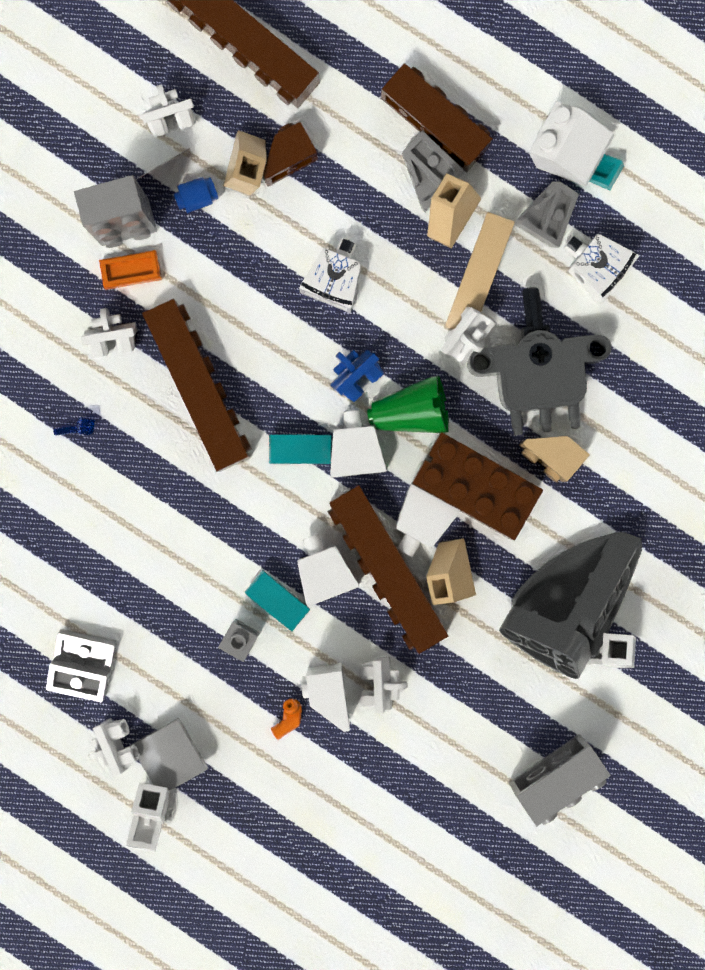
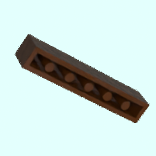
M166 0L167 4L179 14L182 11L189 17L188 21L199 32L205 30L211 35V41L219 49L224 50L226 48L233 54L232 58L239 66L244 69L249 67L255 72V78L263 86L268 87L270 85L277 91L276 95L286 105L289 106L292 103L296 108H299L320 84V76L317 70L233 0Z
M173 298L143 312V317L216 472H222L251 458L248 451L252 450L249 440L245 434L240 436L236 425L240 424L234 409L228 410L223 400L228 398L221 382L215 383L211 373L215 372V368L209 356L203 357L199 347L203 346L201 338L196 330L191 331L187 321L191 317L184 303L179 305Z
M358 485L329 503L331 509L327 511L336 526L341 523L346 531V534L342 535L350 551L356 548L361 556L357 562L365 576L371 573L376 583L372 585V588L380 601L386 598L391 608L386 611L394 625L400 623L406 633L401 636L409 650L415 648L418 654L449 637L360 486Z

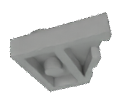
M423 131L402 151V156L421 209L426 213L431 206V198L446 173L459 178L463 174L464 169Z
M551 182L515 220L514 225L552 248H559L579 194L562 182Z

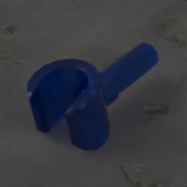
M78 418L77 427L53 429V433L55 436L71 433L91 435L94 431L95 420Z

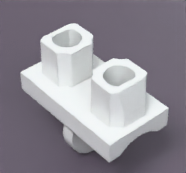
M162 84L157 85L158 95L148 99L151 106L162 103L163 108L141 114L143 123L148 124L153 136L158 137L169 133L164 117L174 113L180 129L194 125V116L191 109L194 107L192 99L169 105L168 101L178 98L176 89L165 92Z
M466 307L461 314L460 323L455 329L449 330L444 337L445 343L440 348L441 351L466 364L474 351L478 353L482 351L484 345L481 342L496 322L493 318L472 307Z
M107 308L100 309V318L91 319V324L93 328L100 326L103 328L85 331L84 335L81 336L82 345H88L92 358L107 356L109 351L106 341L115 339L119 353L132 352L135 350L136 322L112 326V324L122 323L120 314L110 316Z
M380 657L360 664L361 679L373 680L374 690L365 689L362 691L361 706L374 709L376 714H383L385 710L392 709V700H400L399 690L408 688L407 681L399 680V670H391L390 657Z
M112 718L93 728L96 738L91 741L95 750L90 752L88 756L90 760L99 757L102 767L108 765L113 777L122 774L141 757L137 746L133 744L124 748L120 738L129 734V727L125 719L112 721Z

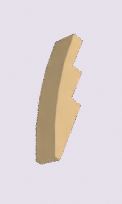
M487 212L447 318L446 328L453 330L461 321V314L466 307L482 311L513 229L514 221Z

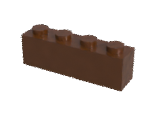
M404 63L381 89V99L416 130L425 132L467 173L490 147L492 141L490 132L482 124H475L470 120L468 113L463 107L458 104L454 106L448 101L446 94L441 88L436 85L432 87L427 83L420 70L416 67L410 68Z

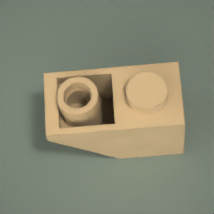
M240 130L237 131L223 186L247 195H251L260 187L267 160L266 142L264 139Z
M446 173L431 198L427 233L430 239L452 249L481 201V197L470 183Z
M568 436L526 439L519 444L524 449L521 452L522 455L534 464L537 461L546 468L543 472L554 482H558V480L567 482L590 456L589 453Z
M464 538L440 542L437 546L426 576L432 605L454 603L476 596Z

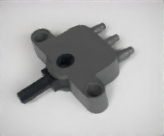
M537 287L523 289L522 296L526 327L521 329L522 339L517 345L485 347L480 353L474 351L467 361L468 371L476 377L497 375L499 399L501 405L510 411L511 424L515 436L523 434L522 412L539 411L542 431L551 432L552 418L550 409L568 407L571 428L578 429L580 428L581 420L579 402L587 392L585 365L596 364L606 359L611 353V342L603 335L571 337L560 341L556 335L550 333L549 325H543L539 289ZM592 342L601 346L602 353L599 357L592 355L589 348ZM537 350L539 354H544L545 357L540 363L538 358L532 357V354ZM476 356L485 357L488 361L487 369L479 370L476 368L474 358Z

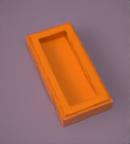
M156 250L99 260L105 290L162 280Z

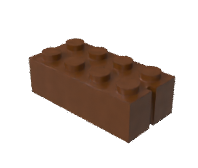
M443 432L438 434L427 454V457L432 459V461H423L411 484L461 510L460 512L504 537L515 541L541 496L543 489Z

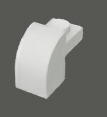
M603 633V644L597 656L591 657L587 665L634 668L636 637L634 635Z
M138 783L131 811L133 819L126 846L156 852L162 824H164L167 812L168 788Z

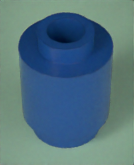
M202 176L177 185L178 192L173 193L179 210L185 208L187 213L212 205V201L218 199L211 177L204 179Z

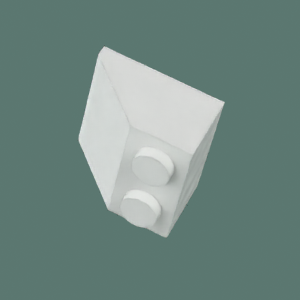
M556 101L529 150V154L536 168L587 186L610 145L614 133L582 109Z
M342 663L308 668L306 676H302L303 680L301 681L303 698H309L310 707L343 732L350 731V717Z

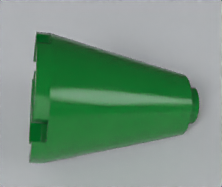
M431 376L373 401L371 408L367 410L370 425H375V428L381 431L439 434L441 432H449L448 410H445L444 401H446V396L441 378Z

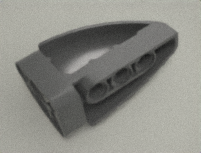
M615 532L580 543L546 562L520 587L513 597V607L499 628L500 633L515 646L542 664L570 678L579 679L589 659L597 656L603 644V633L608 634L618 613L642 552V539L625 532Z

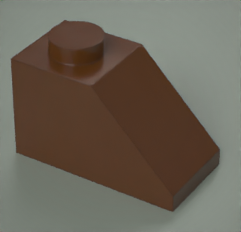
M301 121L296 124L288 123L282 126L274 136L263 172L267 187L318 160L317 151Z

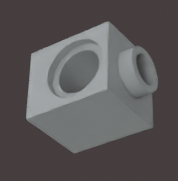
M235 619L218 648L244 662L260 632Z

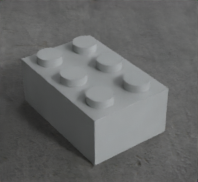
M133 175L74 191L83 227L102 246L106 245L107 248L118 247L123 244L124 240L134 238V240H144L151 237L150 233L157 232L149 199Z
M578 734L508 783L537 827L541 823L546 825L552 822L557 817V812L563 808H571L578 804L582 799L581 796L588 791H596L603 787L607 782L606 779L611 775L593 748Z

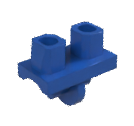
M353 350L346 357L341 352H338L335 357L340 363L333 369L338 377L330 386L341 396L344 395L355 402L364 393L363 389L356 383L359 378L364 375L371 383H374L384 375V372L377 363L380 359L369 350H366L360 356Z

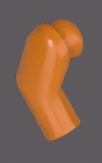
M287 699L283 703V720L271 727V731L277 740L299 727L301 723L302 707L296 699Z

